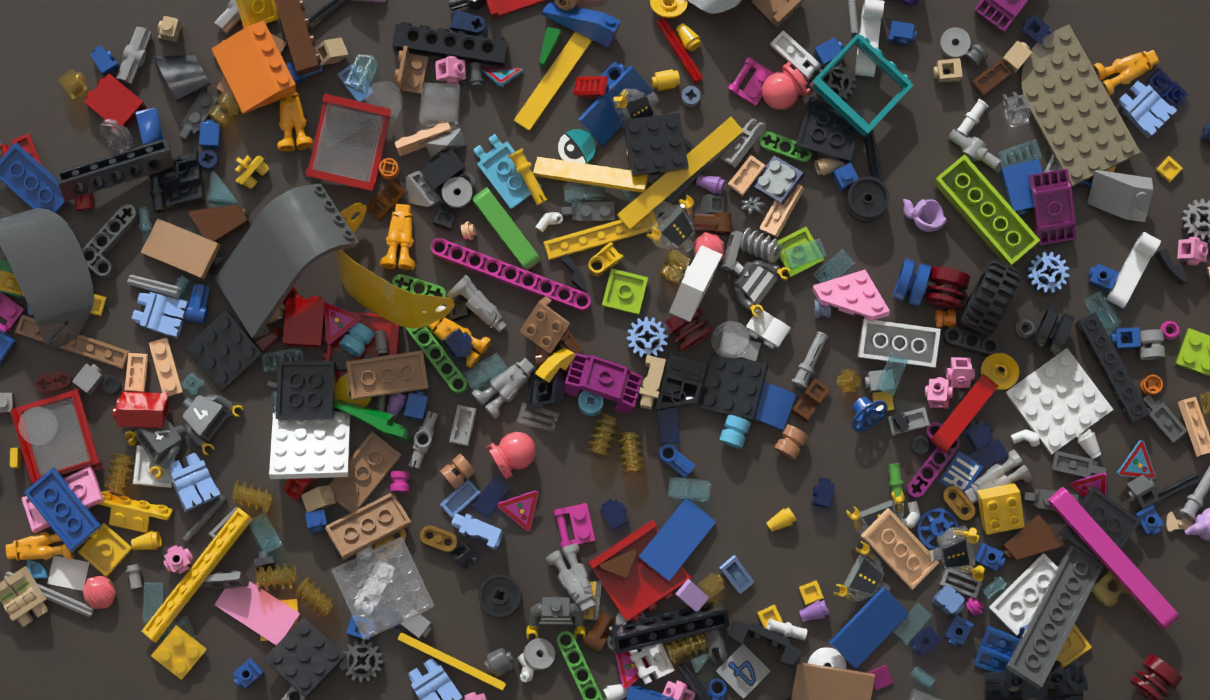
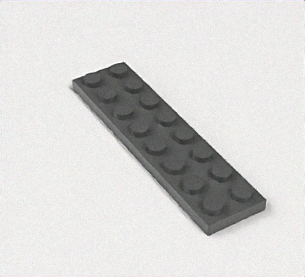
M1072 543L1065 552L1006 666L1008 670L1038 689L1042 688L1104 567Z

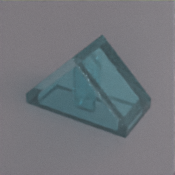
M212 172L207 199L209 203L226 206L240 205L218 175Z

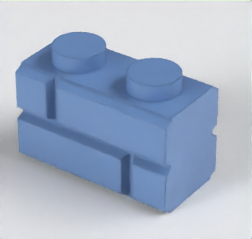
M946 585L933 597L932 603L937 607H941L940 610L946 615H956L965 607L963 604L965 598L959 593H955L956 590L950 585Z

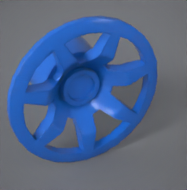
M867 397L858 399L852 406V410L856 414L851 423L853 430L858 432L865 431L876 425L887 412L888 405L886 402L880 400L871 403ZM871 418H875L877 420L872 423Z
M942 508L930 509L918 521L917 533L919 539L930 549L944 550L952 546L958 538V535L950 533V526L955 524V530H959L958 521L948 510ZM941 512L937 519H933L929 514ZM944 513L950 516L953 521L948 522L944 519ZM927 517L931 523L930 526L921 527L923 519ZM921 530L930 531L931 533L926 541L922 537ZM934 537L938 538L939 547L930 545L929 542ZM943 537L952 538L949 544L943 546Z

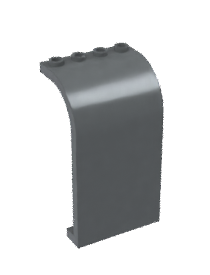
M321 184L296 187L279 195L264 207L215 280L251 338L267 336L270 331L267 323L304 271L313 262L330 252L356 248L359 241Z

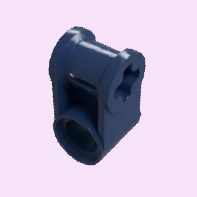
M454 10L449 27L450 30L454 32L464 31L473 36L475 34H486L487 26L482 17L461 10ZM478 23H480L481 27L475 29L474 26H478Z

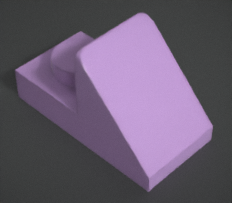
M689 579L676 593L683 604L696 612L701 609L709 598Z

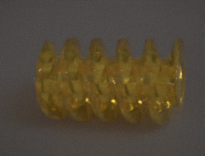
M599 413L598 416L602 420H596V424L599 427L593 428V431L597 434H591L590 438L594 441L588 442L592 449L586 450L598 455L609 456L610 454L606 449H612V446L608 442L615 441L611 434H617V431L613 428L620 427V425L616 422L617 418Z
M635 432L617 434V437L623 438L618 441L619 445H623V447L619 448V452L625 453L620 456V460L625 461L621 464V467L627 468L622 473L641 471V469L646 467L640 464L641 461L645 460L644 457H639L643 450L637 448L642 445V442L636 441L641 435L635 434Z
M111 453V456L116 460L109 461L114 467L108 468L112 475L106 476V479L110 482L104 483V486L108 488V490L104 491L127 495L123 488L129 487V485L124 481L131 479L126 473L133 472L128 465H134L135 462L130 460L131 456Z
M237 479L232 493L233 503L238 504L240 501L241 506H245L248 502V508H253L255 505L258 511L263 506V512L267 513L273 503L275 490L272 494H269V488L262 492V486L254 490V484L247 488V482L240 486Z
M294 563L290 564L289 569L286 564H283L281 569L278 565H275L274 570H272L271 566H267L266 572L263 567H259L258 573L255 569V581L258 592H261L262 586L268 591L270 585L276 590L277 584H280L282 589H284L285 583L288 584L289 588H292L293 582L297 584Z
M309 575L297 587L296 597L303 595L301 601L304 603L309 600L307 607L311 608L314 606L313 612L317 613L320 611L319 617L323 618L338 602L332 603L333 596L327 599V591L321 594L322 586L315 588L316 581L309 583L311 578Z
M700 633V636L698 634L693 635V638L690 636L685 637V641L680 638L678 643L672 640L670 646L665 642L669 657L674 664H677L678 657L682 662L685 661V655L692 659L693 652L698 657L699 650L707 654L708 646L704 633Z

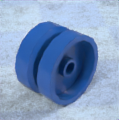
M905 258L897 279L893 299L903 301L907 292L910 291L908 297L909 304L919 306L929 282L931 266L921 263L916 274H914L915 261Z

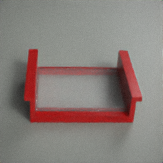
M324 94L322 100L323 107L309 168H307L305 176L373 191L390 123L391 109Z
M80 388L10 410L32 484L37 482L53 467L57 469L63 478L88 466L93 467L94 471L104 468L102 461L97 456L80 398L82 396Z

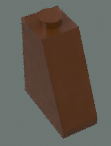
M237 204L189 212L190 217L203 237L216 243H220L250 224L247 220L250 216L245 208L240 209Z
M1037 515L1001 547L1004 549L1002 552H1004V555L1009 560L1013 559V561L1059 548L1064 543L1046 522Z

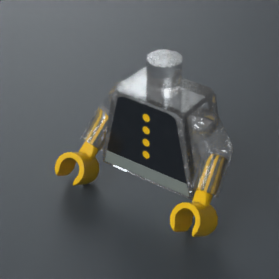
M624 88L618 97H614L611 102L623 127V120L655 116L652 106L658 103L659 99L654 92L646 95L637 89Z
M686 195L685 201L679 200L682 207L680 205H672L648 229L652 234H647L646 236L652 240L656 247L666 250L682 247L685 252L690 251L694 247V243L689 239L695 233L692 213L694 200Z
M900 490L901 494L898 497H895L894 491L891 493L893 500L866 510L859 511L855 506L853 507L855 509L853 514L847 510L846 514L851 518L855 530L862 535L887 508L903 522V501L905 496L902 490Z
M965 525L959 528L951 527L944 534L936 538L938 548L928 551L931 562L941 560L945 569L958 570L967 574L973 573V578L977 581H981L984 578V567L978 565L974 568L973 566L976 564L972 544L977 543L979 539L975 528H970L968 531Z
M861 541L863 544L861 550L857 547L855 548L861 554L855 560L843 585L836 584L840 588L839 593H833L850 601H866L868 598H872L874 593L878 592L882 587H885L888 591L891 588L890 585L881 581L885 573L879 558L870 549V546Z

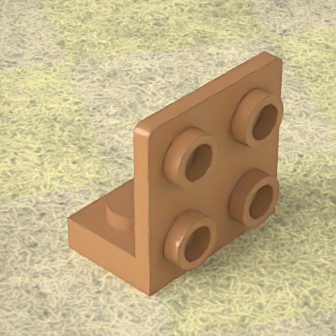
M752 0L751 2L778 28L804 3V0Z
M404 46L403 51H399L398 62H400V68L396 69L394 80H396L399 91L422 95L429 58L410 54L408 46Z
M545 296L537 303L519 332L548 353H551L570 323L549 307L552 300Z

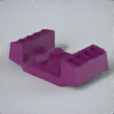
M981 0L974 11L1005 33L1029 0Z
M1068 169L1027 175L1028 187L1032 190L1036 220L1034 234L1040 239L1038 245L1075 240L1076 221Z
M575 353L576 356L572 360L567 374L564 392L574 397H577L580 390L617 402L615 411L628 414L635 407L643 376L630 371L628 367L593 355L586 356Z

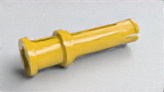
M521 148L508 155V158L512 159L516 167V173L521 174L536 205L546 201L547 198L530 169L531 163L527 161L523 154L524 150Z

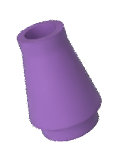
M699 175L696 186H700L715 195H721L726 181L722 177Z
M403 393L391 394L386 413L393 414L394 418H396L407 404L408 396Z
M818 600L799 611L803 622L826 618L825 616L830 615L825 600Z

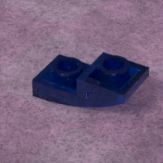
M1161 68L1157 69L1146 81L1161 98L1174 108L1189 95L1177 81L1173 82Z

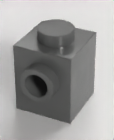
M1141 475L1127 483L1129 498L1133 503L1136 501L1142 509L1160 500L1156 492L1157 487L1152 479L1148 480L1144 475Z

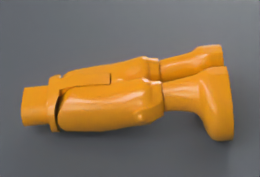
M1154 50L1149 52L1143 51L1122 59H1116L1110 67L1104 68L1101 63H1096L1093 65V68L1100 80L1114 73H1119L1115 78L1102 81L1104 88L1110 96L1114 94V88L1117 85L1130 84L1132 80L1153 69V66L1159 63V59Z
M296 86L295 94L280 99L279 126L284 131V139L277 144L280 151L290 152L295 150L292 135L293 127L297 135V149L304 150L313 146L312 138L307 137L304 132L307 120L304 118L300 96L296 93Z
M396 204L395 212H392L388 237L385 239L389 249L386 256L380 260V267L396 268V252L398 244H400L401 251L398 267L402 270L415 269L416 264L409 255V248L414 243L412 239L413 228L410 205Z
M445 317L427 325L431 329L430 332L447 345L451 352L461 353L466 358V366L470 369L478 363L481 356L465 347L462 342L468 343L482 355L491 343V339L488 337H483L481 340L472 337L468 328H463Z
M47 532L15 540L12 544L6 545L7 559H16L17 561L48 560L54 555H63L65 559L70 560L74 558V552H71L65 544L54 547L49 546V544L62 542V540L56 533L50 535Z

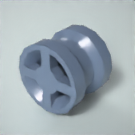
M688 86L682 91L681 101L686 107L693 108L699 104L700 91L698 88Z
M818 299L814 300L815 319H819L821 316L831 318V305L827 307L821 305Z

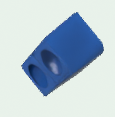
M157 108L135 112L143 145L164 139Z

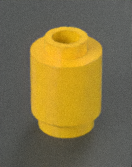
M671 69L656 72L654 77H651L652 86L657 88V91L673 89L680 85V77L677 70L673 71Z

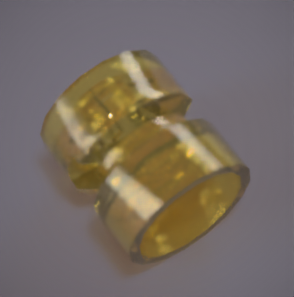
M222 92L217 99L218 104L212 106L208 115L213 120H216L217 123L228 128L234 120L233 115H237L240 108L233 97ZM223 108L225 111L228 112L227 115L221 112L220 110Z
M669 249L665 256L666 262L661 264L657 273L664 279L679 284L684 275L682 271L687 269L691 259L679 251Z

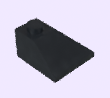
M559 368L550 383L536 375V372L531 373L526 409L532 410L557 404L568 394L564 392L568 371Z

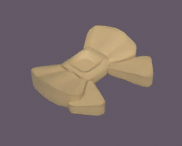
M1170 512L1166 517L1165 527L1167 532H1172L1175 529L1187 530L1193 525L1192 521L1182 517V520H1176L1173 512Z

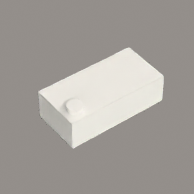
M701 245L692 264L688 265L685 277L681 282L669 313L691 322L712 281L722 254Z
M862 319L857 357L934 368L936 367L941 329Z

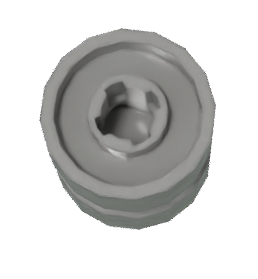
M1163 330L1140 331L1142 347L1139 348L1141 360L1165 358V346L1161 344L1164 341Z

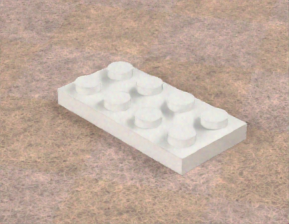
M1042 553L988 608L1015 635H1018L1019 629L1029 624L1058 567Z

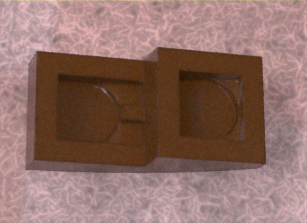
M392 179L381 193L372 199L366 208L378 220H381L408 191L396 179Z
M814 378L791 412L807 423L830 391V388Z

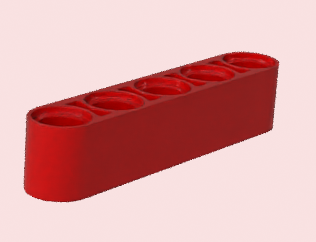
M983 373L930 441L946 453L999 385Z

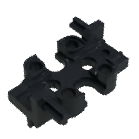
M1056 660L1040 689L1034 687L1006 667L1004 672L989 670L988 673L984 674V700H1028L1030 698H1039L1040 700H1083V691L1088 690L1083 662L1074 660V663L1068 665L1067 668H1063L1062 663ZM1049 685H1058L1055 689L1048 688ZM1013 687H1019V689L1014 692L1009 690Z

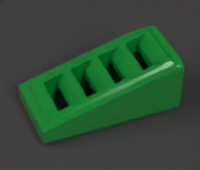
M546 28L539 61L540 68L546 66L561 37L560 29Z

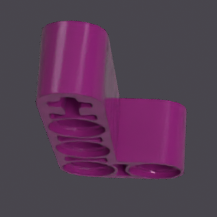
M935 422L927 427L925 435L929 441L933 437L930 429L934 427L939 430L942 424ZM959 438L954 442L955 447L953 449L949 448L946 453L939 447L935 448L907 485L906 493L910 498L917 499L925 493L959 448ZM936 454H939L943 457L942 464H938L934 461V456ZM928 469L931 471V479L923 477V470ZM919 482H922L923 484L918 488L919 492L914 494L911 486L915 487Z

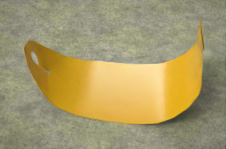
M355 203L340 212L353 233H355L364 220L366 205ZM359 212V215L354 220H351V217ZM343 249L336 250L341 282L347 293L362 306L399 326L420 328L430 325L444 318L455 306L454 300L448 297L413 294L393 286L356 263L343 252ZM446 305L444 310L436 312L439 306Z

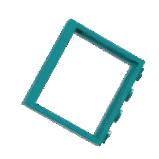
M858 33L809 86L865 137L910 90L913 84L906 74L902 75L897 70L898 67L895 63L883 57L884 54L880 49L874 48L869 44L868 38ZM854 45L901 88V91L870 124L822 81Z

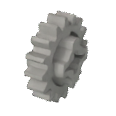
M1201 199L1199 203L1194 200L1192 205L1188 204L1186 206L1187 210L1182 211V214L1185 216L1180 219V221L1185 222L1182 229L1187 228L1186 234L1192 233L1193 237L1199 236L1200 241H1203L1205 236L1209 240L1210 200L1205 203L1204 199ZM1201 217H1204L1205 220L1201 223L1199 220Z

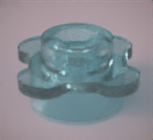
M190 372L185 380L182 381L181 386L189 390L191 395H196L198 389L204 385V380L196 377L194 372Z

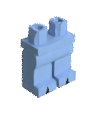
M1137 81L1130 88L1137 97L1132 100L1125 93L1117 102L1124 109L1122 113L1148 139L1177 110L1172 105L1167 104L1157 92L1152 90L1153 88L1150 85L1145 87Z
M152 292L150 294L140 293L137 303L146 306L144 313L134 310L131 319L140 324L142 328L179 339L183 327L182 320H185V311L189 303Z
M196 453L190 454L185 458L189 465L186 468H182L179 460L169 465L170 479L184 512L220 496V492L215 486L204 461H200Z
M455 513L451 522L453 527L460 529L461 535L465 537L469 535L474 539H483L488 542L487 546L497 551L504 535L501 529L474 519L469 514L463 517Z
M433 658L423 663L429 672L428 674L422 676L417 668L408 673L412 682L411 686L420 700H440L436 692L440 694L443 700H460L463 698L443 667L439 666Z

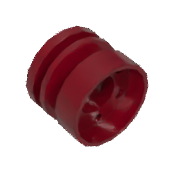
M931 267L929 281L935 285L927 286L926 291L929 293L924 295V300L940 308L962 309L964 303L961 300H964L966 296L958 290L968 289L970 275L952 268Z
M699 306L691 322L673 315L663 323L669 335L679 333L674 343L683 342L678 347L680 352L695 348L714 332L712 326L703 329L709 324L708 320L698 322V319L703 315Z
M1149 654L1142 663L1147 672L1144 673L1137 670L1135 674L1139 678L1132 676L1129 681L1148 700H1165L1161 695L1167 698L1170 696L1165 687L1176 689L1183 678L1166 662L1153 654Z

